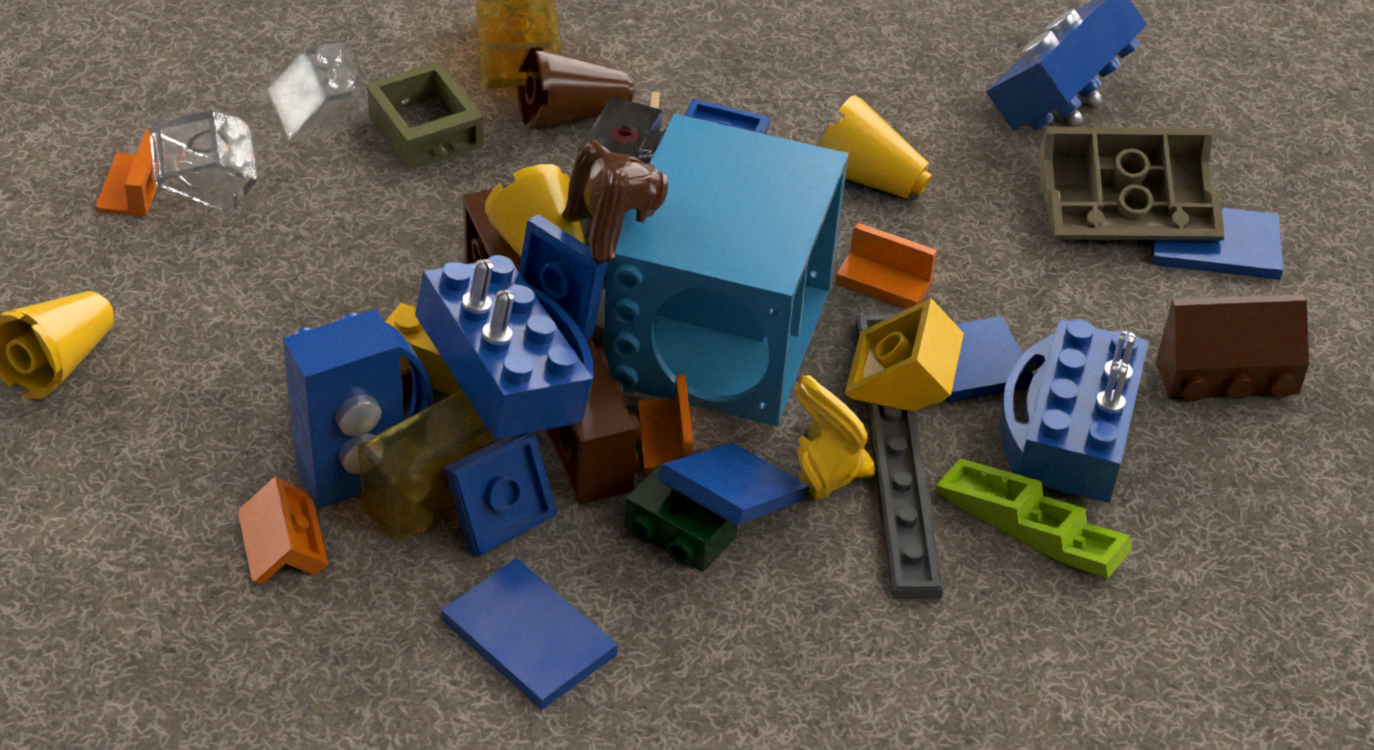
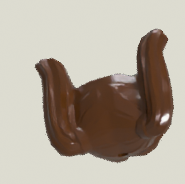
M589 141L583 146L576 157L569 182L567 204L562 217L567 221L578 222L592 215L593 220L590 232L592 259L597 260L599 263L615 260V251L625 213L635 209L636 222L644 223L647 217H652L656 210L664 203L667 196V175L659 172L658 168L651 162L645 163L639 158L627 154L612 153L597 141Z

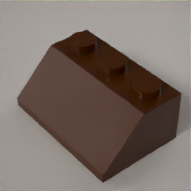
M1305 294L1172 299L1156 358L1168 399L1197 401L1210 397L1241 399L1247 396L1258 395L1286 397L1291 394H1300L1309 367L1308 317Z

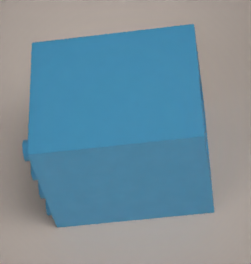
M674 114L651 160V163L658 168L659 172L667 175L668 191L665 201L652 217L646 218L644 223L636 222L635 209L625 213L615 251V260L607 263L604 352L611 379H617L623 391L633 390L671 399L675 397L676 375L685 374L689 405L778 427L832 286L849 153Z

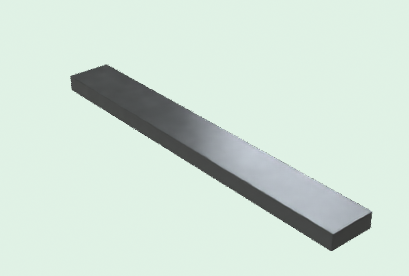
M857 315V339H859L862 330L894 315ZM866 402L892 598L941 599L943 586L916 412Z

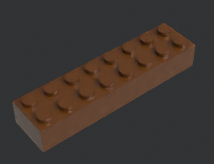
M493 189L463 195L464 254L467 264L476 263L482 259L487 260L494 255H500L510 258L519 271L521 257L492 226L485 213L486 199ZM593 337L586 340L593 360V380L582 423L545 430L580 505L633 491L634 473L640 470L639 458L635 449L636 441L641 439L639 420L634 412L628 413L624 405L625 399L622 386L617 379H611L608 373V362L605 352L601 347H595Z

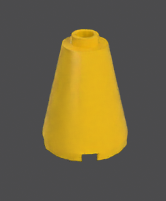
M856 95L851 96L838 111L845 117H840L834 125L830 123L818 146L849 153L846 180L905 199H909L913 193L921 196L932 178V174L927 172L930 163L863 99Z
M538 164L513 173L516 181L504 189L501 183L493 188L486 199L485 213L489 222L520 257L522 255L527 220L538 214L585 244L581 222L567 221L562 217L567 204L570 178L567 173L563 174L560 167L556 165Z
M86 291L1 313V380L9 387L17 383L29 389L30 391L22 394L29 399H42L53 393L112 329L114 314L110 302L96 292Z

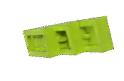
M960 458L935 485L936 492L951 503L1038 552L1063 564L1105 579H1109L1132 550L1130 535L1087 523L1085 508L1043 496L1042 482L1039 480Z

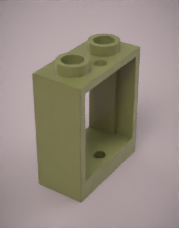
M440 61L365 84L367 115L409 171L484 146L483 116ZM438 96L452 115L409 128L396 109Z

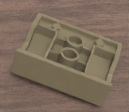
M1046 127L1038 156L1041 189L1053 238L1223 241L1225 232L1220 193L1212 188L1209 163L1213 137L1212 128Z

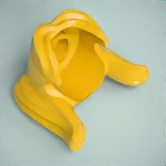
M810 375L801 376L795 384L793 391L813 421L808 427V438L805 436L798 438L800 446L797 449L801 467L799 478L802 482L809 485L808 492L812 499L817 501L828 497L832 491L846 486L855 478L873 477L875 466L874 461L864 449L867 443V432L858 417L840 399L821 386Z

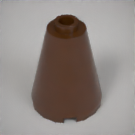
M528 47L523 53L519 65V72H526L525 85H517L518 109L524 125L532 122L529 129H542L623 111L627 103H630L633 99V81L621 69L541 47Z

